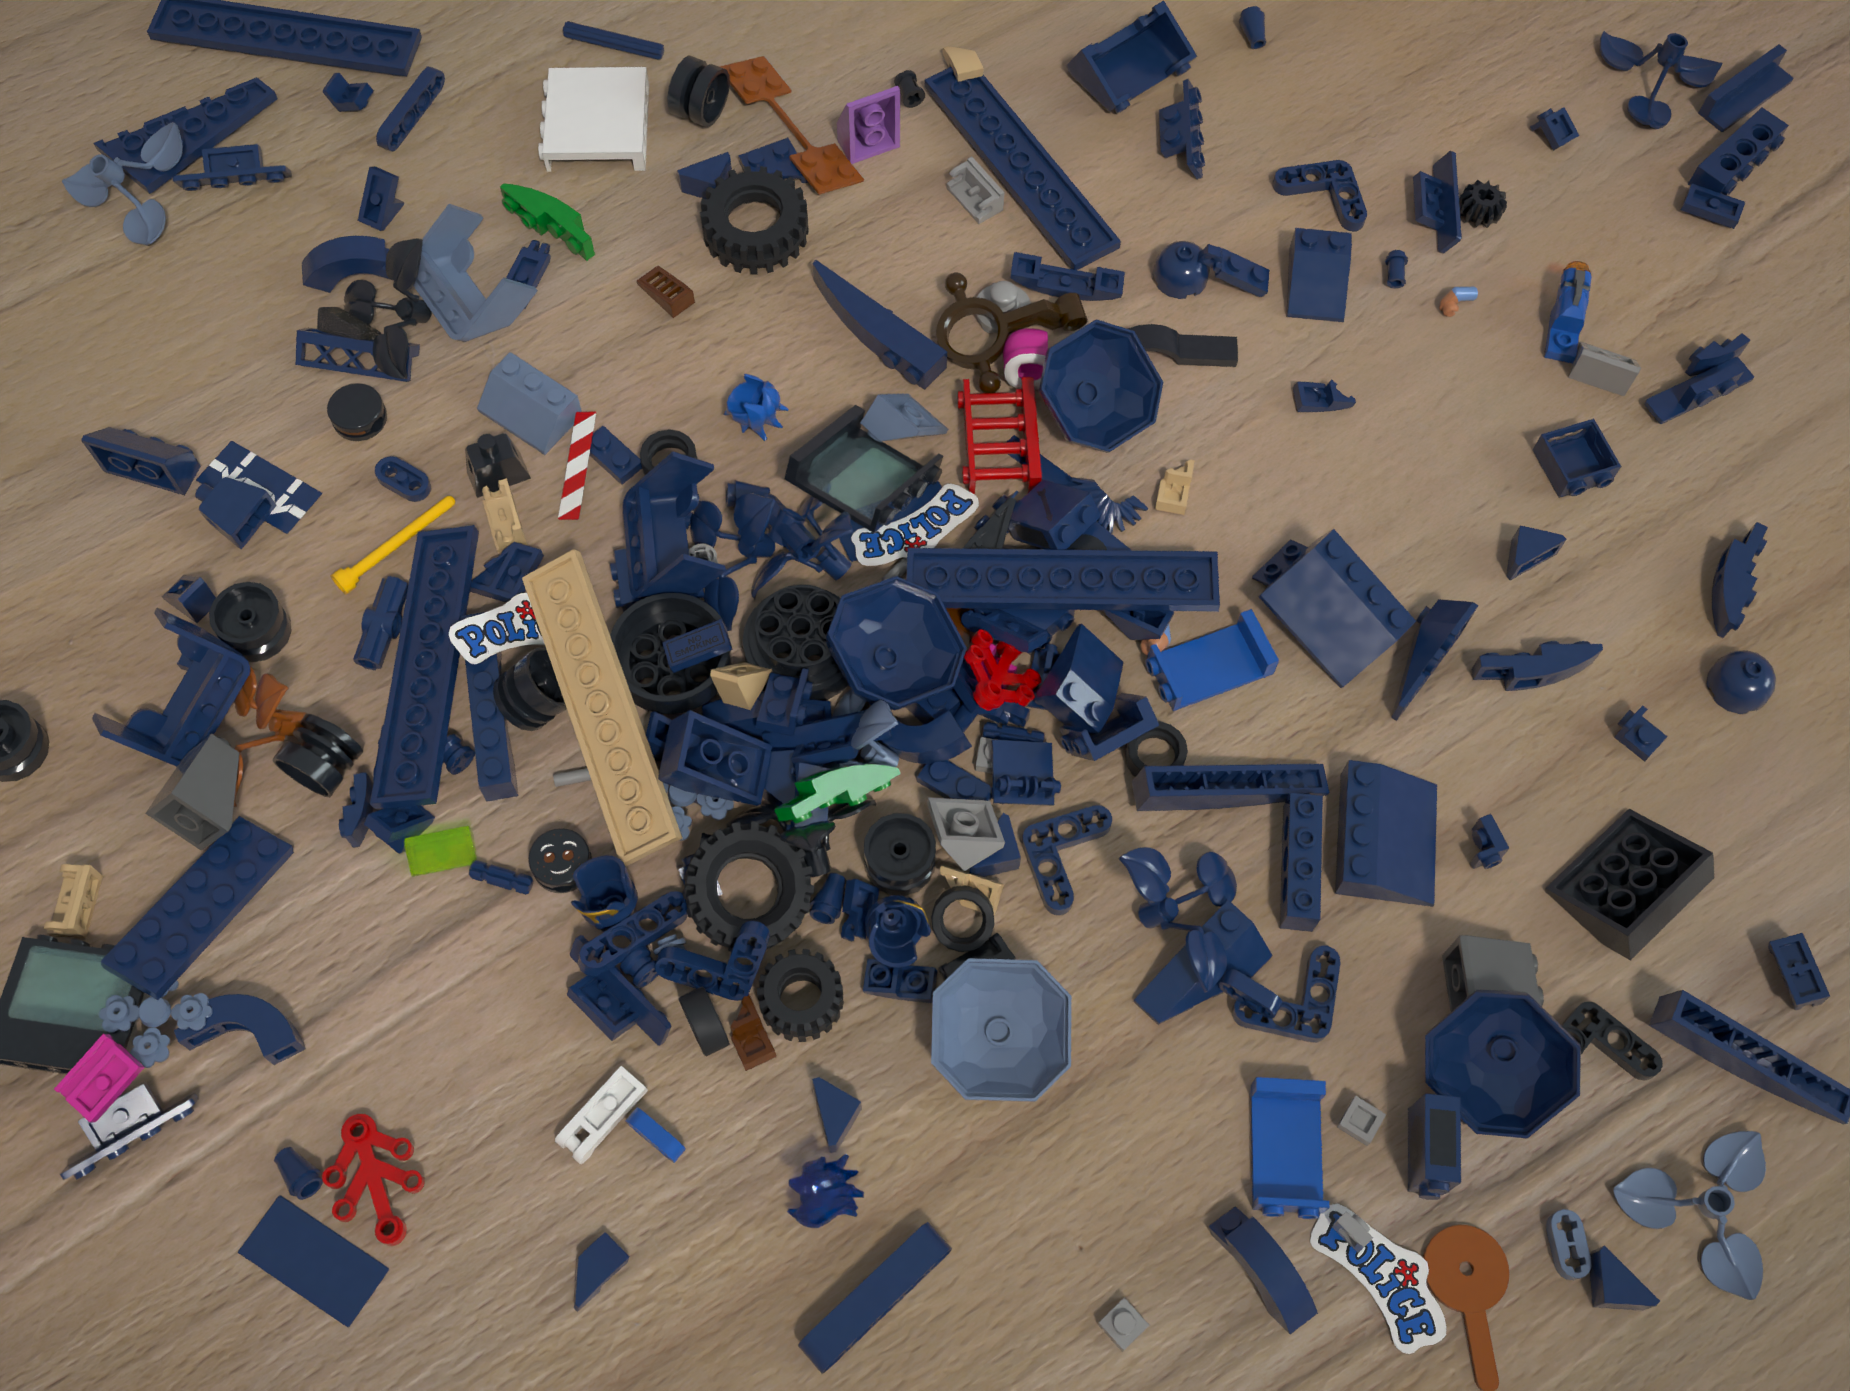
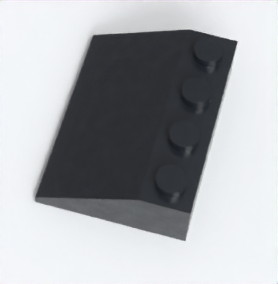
M1628 809L1558 875L1545 890L1548 895L1598 941L1631 961L1715 878L1713 852Z

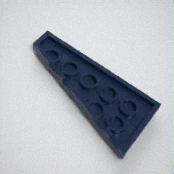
M256 77L226 89L223 96L213 100L210 97L199 100L201 104L188 110L184 106L144 122L141 129L131 133L128 130L117 133L119 137L106 143L102 139L93 144L97 151L112 161L118 157L124 161L145 164L146 162L141 158V150L145 142L158 130L174 122L180 132L183 151L179 162L173 168L160 172L154 166L149 170L122 166L124 173L151 194L170 180L172 176H175L201 157L202 149L213 148L278 98L274 90Z

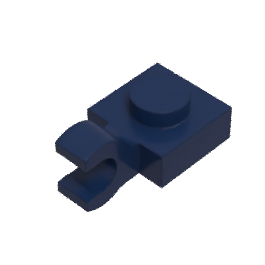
M858 879L847 880L842 912L849 914V918L842 926L841 938L851 942L854 941L855 937L866 939L865 918L869 909L878 901L879 888Z

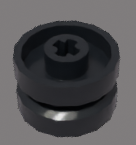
M690 55L683 58L678 64L669 85L667 96L669 111L682 118L688 119L690 117L692 122L702 126H712L720 117L728 98L730 88V75L728 71L713 64L707 65L706 61Z
M243 582L228 587L215 598L209 611L210 626L217 637L241 653L248 662L268 660L278 654L288 643L292 631L291 620L271 589L261 583Z
M0 700V781H18L30 776L41 767L48 755L50 741L46 730L20 704L9 700Z
M893 813L881 817L870 827L864 840V867L869 880L875 887L889 895L907 896L920 891L927 885L935 871L936 840L932 830L922 819L906 813Z

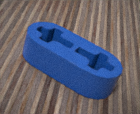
M638 1107L625 1120L633 1130L673 1163L686 1150L675 1137Z

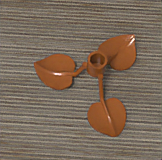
M251 666L250 674L235 698L236 712L239 716L245 717L250 707L257 709V727L265 729L269 723V730L275 732V735L238 744L234 747L239 752L235 798L243 773L241 752L244 749L274 741L284 742L285 736H294L293 730L296 727L304 728L300 722L305 714H307L301 711L276 709L288 687L276 680L273 675L267 673L262 675L257 687L256 676Z

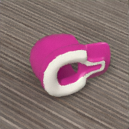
M1025 328L1014 331L1008 336L1002 353L1004 376L1009 385L1021 389L1022 377H1034V389H1039L1048 349V333L1046 331Z

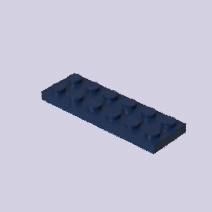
M239 816L232 823L230 830L208 848L100 961L103 969L154 999L159 1000L294 853L292 845Z

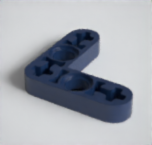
M1333 160L1283 167L1276 171L1273 189L1278 194L1289 196L1329 190L1341 226L1345 230L1352 232L1363 228L1367 218V210L1352 167L1346 161ZM1308 174L1316 175L1319 178V180L1315 182L1309 181L1305 176ZM1348 192L1353 198L1344 199L1339 193Z
M1094 805L1028 826L1023 833L1022 847L1043 904L1051 914H1066L1072 908L1074 893L1058 851L1105 836L1110 831L1112 814L1104 806ZM1093 816H1097L1099 820L1104 819L1102 827L1098 828L1096 823L1089 824ZM1062 824H1071L1076 829V834L1071 838H1064L1059 834L1058 828ZM1082 825H1086L1085 833H1082ZM1050 828L1052 829L1054 843H1052V837H1047ZM1033 834H1036L1038 838H1044L1041 846H1037L1035 842L1029 843ZM1043 862H1050L1055 865L1057 872L1051 877H1046L1039 872L1038 867ZM1057 883L1056 888L1060 897L1066 896L1063 905L1060 906L1057 901H1051L1054 896L1052 885Z
M748 921L742 924L727 963L678 947H665L658 954L655 970L664 979L695 989L704 987L706 992L729 1000H743L744 996L747 997L749 995L765 954L770 937L769 929L757 921ZM750 937L756 938L754 946L747 945ZM740 957L747 958L753 964L743 965L736 959ZM705 970L712 976L702 977L696 971Z
M1320 946L1311 953L1307 962L1301 1005L1283 1001L1279 1009L1289 1015L1290 1024L1288 1026L1280 1027L1274 1023L1272 1018L1265 1017V1023L1261 1022L1263 1016L1253 1013L1250 1018H1246L1245 1012L1240 1010L1245 1005L1237 1000L1232 1008L1234 1021L1244 1028L1311 1043L1322 1041L1329 1034L1332 1027L1341 964L1338 952L1332 947ZM1324 955L1327 957V962L1332 965L1327 967L1324 977H1318L1321 972V963L1316 960H1319ZM1314 986L1324 987L1328 993V1000L1325 1002L1315 1001L1311 996V988ZM1298 1014L1302 1015L1299 1022L1310 1023L1315 1018L1318 1020L1317 1024L1323 1027L1317 1033H1313L1312 1027L1301 1024L1298 1030L1294 1029L1298 1021Z

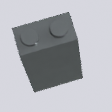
M210 734L184 756L145 814L202 851L227 833L232 826L239 752L232 748L227 740Z
M1459 935L1442 955L1450 1012L1476 990L1527 992L1543 1006V990L1537 985L1536 979L1538 960L1536 955L1532 954L1530 943Z

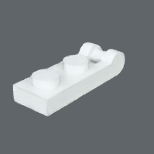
M620 1066L555 1138V1142L563 1149L567 1147L573 1153L572 1158L579 1164H583L592 1155L595 1148L648 1091L647 1088L624 1067ZM582 1128L590 1134L583 1142L576 1137Z

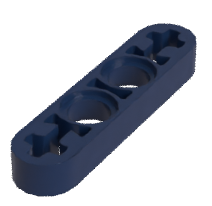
M428 66L421 72L380 126L376 135V142L379 147L393 152L401 145L441 92L445 82L443 71Z
M678 891L666 893L581 947L579 952L578 966L580 970L589 976L601 975L624 961L637 948L649 945L682 924L688 917L686 912L688 907L686 899H683V893ZM671 904L673 907L680 906V912L676 909L668 912L669 905ZM643 919H651L656 922L657 928L652 931H646L640 927L639 922ZM618 935H623L630 940L631 944L628 947L619 948L613 944L612 939ZM588 955L594 958L601 955L600 962L597 963L595 960L588 962Z

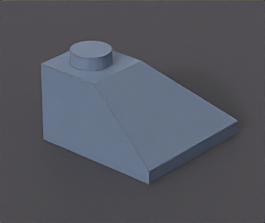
M878 394L861 421V424L868 430V435L879 442L946 434L949 430L909 394Z

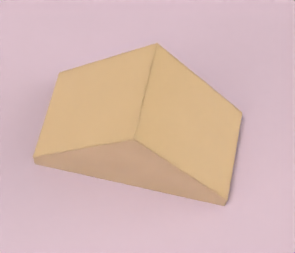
M744 662L711 669L710 676L723 703L751 710L766 685L772 669Z

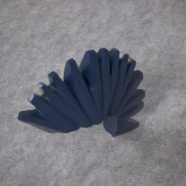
M1072 477L1071 481L1077 484V486L1070 487L1091 493L1101 515L1097 521L1105 529L1108 527V531L1111 534L1113 533L1114 522L1119 530L1123 532L1125 527L1122 519L1134 526L1136 524L1134 519L1137 521L1141 520V517L1135 510H1148V507L1134 495L1122 501L1121 504L1115 503L1098 486L1095 480Z

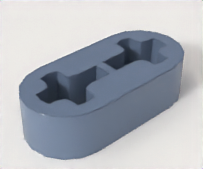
M1559 1210L1547 1219V1236L1556 1271L1561 1277L1574 1281L1585 1277L1590 1272L1592 1267L1591 1257L1580 1217L1571 1210ZM1562 1218L1564 1223L1571 1224L1572 1230L1567 1232V1238L1565 1231L1558 1230L1557 1224L1562 1221ZM1570 1252L1574 1260L1580 1261V1266L1575 1268V1272L1572 1266H1566L1565 1260L1570 1258Z

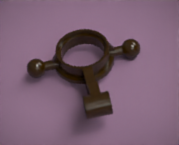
M954 272L947 276L945 288L949 294L954 295L956 302L950 305L941 315L937 324L936 337L939 346L947 351V358L953 363L966 369H979L981 375L978 379V386L982 392L996 393L1000 389L1001 378L996 372L991 370L990 364L995 362L1002 354L1008 334L1036 324L1051 330L1063 327L1065 331H1075L1085 326L1088 319L1077 293L1064 294L1055 303L1043 299L1003 313L1000 307L990 300L979 297L967 298L965 294L967 279L963 274ZM980 314L992 319L998 326V334L994 344L985 352L977 355H964L955 351L950 346V331L954 324L963 317Z

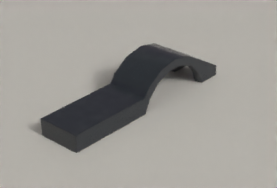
M1157 324L1138 325L1128 328L1135 331L1145 351L1168 354L1176 360L1178 365L1237 366V337L1182 335L1172 328Z

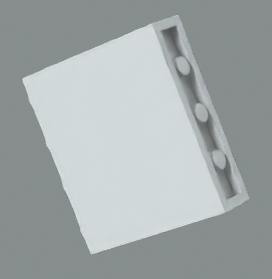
M646 67L549 68L548 80L543 81L544 95L547 96L546 100L542 101V114L545 117V122L540 123L543 143H539L538 147L539 158L544 160L547 172H551L552 160L632 159L635 171H645L649 105V81Z

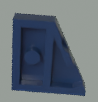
M788 137L738 155L739 164L743 171L744 167L750 166L751 171L759 172L760 166L767 167V173L774 174L776 169L781 171L783 180L791 177L792 179H801V183H809L789 158L790 155L797 154Z

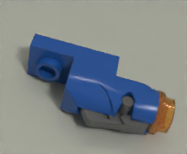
M1570 262L1562 271L1556 303L1550 314L1544 358L1572 364L1576 358L1579 334L1584 327L1592 280L1589 266L1584 262Z

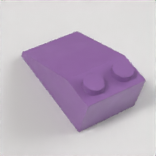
M898 86L845 105L837 121V141L851 164L900 147V89Z

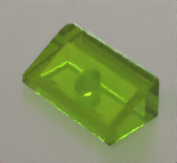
M469 826L404 839L412 877L468 866L477 860L474 834Z

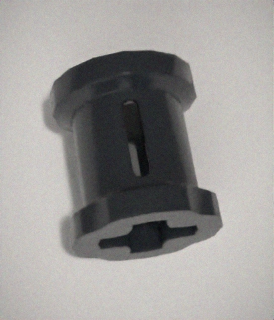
M906 70L895 77L894 84L900 89L904 106L913 108L924 101L925 92L918 86L914 71Z

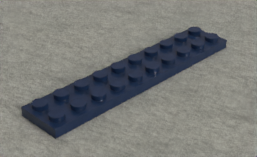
M161 0L147 30L151 40L405 77L409 73L422 38L420 29L223 0Z
M949 67L925 79L927 91L1071 269L1079 270L1120 248L1121 240L984 75L957 82L952 67Z
M474 525L423 531L417 534L370 805L376 810L437 803L460 657L459 651L450 641L448 634L450 627L461 621V616L466 615L479 536V531Z
M908 548L906 580L938 593L945 608L1219 612L1220 608L1218 551Z

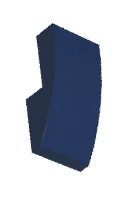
M1741 333L1733 341L1728 338L1721 345L1713 341L1705 349L1700 346L1690 356L1691 364L1685 373L1688 376L1699 375L1732 358L1739 357L1751 340Z
M367 772L353 774L354 786L350 787L352 805L342 806L343 818L339 819L341 837L346 838L353 848L360 847L369 829L364 825L368 814L372 813L374 809L370 805L374 783Z
M867 959L863 992L897 1000L933 1003V992L936 989L938 971L935 967L908 965L906 967L894 968L886 966L876 959Z

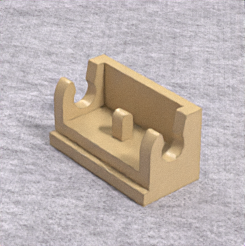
M507 478L498 481L499 490L496 492H490L487 486L482 489L485 499L483 504L498 553L502 552L513 542L527 545Z
M63 864L59 872H63L62 877L64 879L52 921L45 922L43 929H47V934L50 936L86 939L103 875L91 865Z

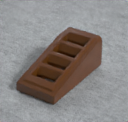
M659 265L637 280V285L672 318L695 303L693 291ZM657 276L660 277V278H658L656 281H654L653 283H651V284L649 283L650 281H652L653 279H655ZM662 282H665V284L662 285L660 288H656ZM668 288H672L671 290H669V291L666 292L665 294L663 293V292L666 291ZM677 293L675 297H673L672 299L670 298L672 295Z

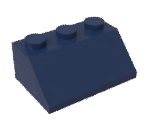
M108 427L85 434L81 439L104 472L184 496L201 467L193 451L188 447L166 444L156 437H142L128 429L121 431Z

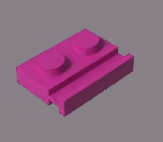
M103 1034L54 1088L89 1122H97L145 1068L123 1046L117 1044L109 1034Z

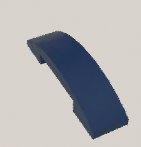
M1018 252L1013 254L1010 278L1032 290L1055 297H1060L1067 293H1077L1083 301L1113 300L1122 297L1124 271L1097 267L1096 273L1041 264V256Z

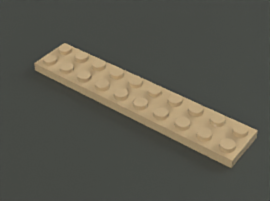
M573 549L522 577L616 853L624 865L628 866L682 839V835L663 782L658 779L659 771L582 555L579 551Z

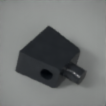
M502 433L496 436L483 434L478 438L477 443L468 445L465 448L467 474L477 498L483 496L482 489L485 486L489 488L490 492L498 491L499 480L507 478L509 486L531 479L521 453L507 434Z

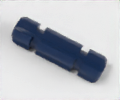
M986 722L982 737L1009 741L1044 742L1045 734L1042 731L1032 730V733L1027 732L1028 729L1008 725L998 727L997 723Z
M479 860L473 861L469 869V875L472 879L481 882L485 879L488 884L508 890L514 888L516 889L515 892L521 894H529L533 887L534 880L531 876L522 873L517 875L516 871L492 864L488 866L487 863Z

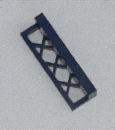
M308 327L297 330L295 365L409 382L411 381L412 358L419 356L420 344L408 343L407 379H400L388 376L382 371L377 370V365L367 369L358 360L365 352L371 353L373 356L375 337ZM305 343L314 344L322 355L316 360L305 359ZM323 346H328L330 348L326 350ZM336 348L343 349L350 358L343 365L337 364L330 355Z

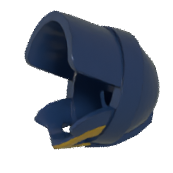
M609 855L595 857L584 862L574 871L573 878L582 896L580 901L574 900L571 901V904L590 925L605 932L634 914L638 902V892L621 859Z
M893 895L882 898L869 909L865 918V932L870 950L877 961L889 967L901 968L913 964L917 960L915 945L921 936L928 937L931 933L924 909L910 897Z

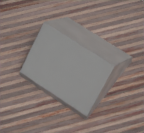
M1580 342L1568 378L1625 396L1639 374L1641 367L1635 359Z
M928 798L927 805L940 845L964 871L1004 847L1005 841L990 801Z

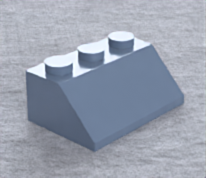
M511 352L490 372L477 407L478 412L544 455L574 425L576 412H582L578 395Z

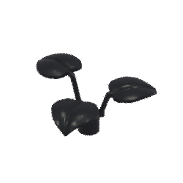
M418 238L395 243L389 249L386 257L385 268L388 278L394 280L393 287L407 297L399 300L396 305L374 302L376 289L367 280L352 282L346 289L344 296L345 315L349 324L354 328L364 329L371 324L374 317L373 307L395 310L396 314L404 320L384 327V334L376 336L373 342V359L377 367L386 375L400 379H407L406 363L408 358V338L402 327L426 323L429 321L432 312L424 300H419L418 295H413L409 292L415 284L421 260L423 240Z
M865 800L854 806H849L848 803H834L828 806L827 821H817L786 830V822L779 821L774 810L781 805L761 804L742 811L729 821L726 826L728 828L731 824L737 822L740 825L750 824L751 821L762 824L770 819L776 820L784 831L779 835L780 840L796 846L798 850L802 848L806 853L804 860L807 866L812 867L813 874L810 877H817L831 871L827 851L831 849L829 834L836 827L833 821L853 816L871 805L876 806V800Z

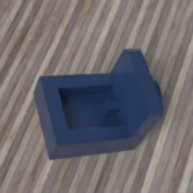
M334 73L323 89L324 95L339 112L362 110L367 106L368 99L374 91L368 83L349 84L340 73Z

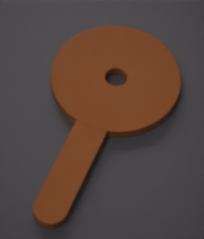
M1469 1225L1450 1226L1438 1232L1426 1246L1423 1255L1429 1269L1426 1284L1440 1303L1451 1310L1463 1313L1476 1385L1481 1391H1495L1499 1386V1377L1486 1310L1496 1305L1506 1292L1509 1283L1508 1261L1498 1242L1485 1231ZM1462 1262H1466L1471 1266L1472 1273L1469 1276L1461 1273L1460 1264Z

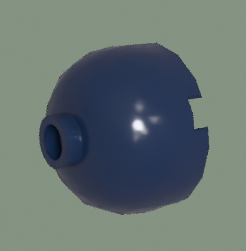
M1175 241L1164 247L1156 258L1152 274L1153 279L1155 278L1158 289L1167 296L1177 299H1186L1187 295L1194 293L1195 296L1200 294L1207 285L1210 267L1198 262L1199 252L1203 249L1195 243L1188 241Z
M1748 650L1732 651L1718 659L1708 672L1706 684L1708 689L1711 687L1715 695L1713 699L1719 706L1729 712L1747 714L1749 711L1761 709L1775 691L1776 676L1772 665L1760 654Z

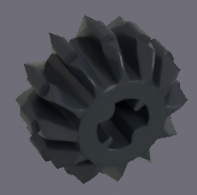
M1477 179L1475 183L1468 184L1459 197L1460 216H1465V223L1474 222L1476 227L1483 224L1488 228L1492 223L1497 224L1507 208L1506 192L1499 191V185H1490L1489 180L1483 184Z

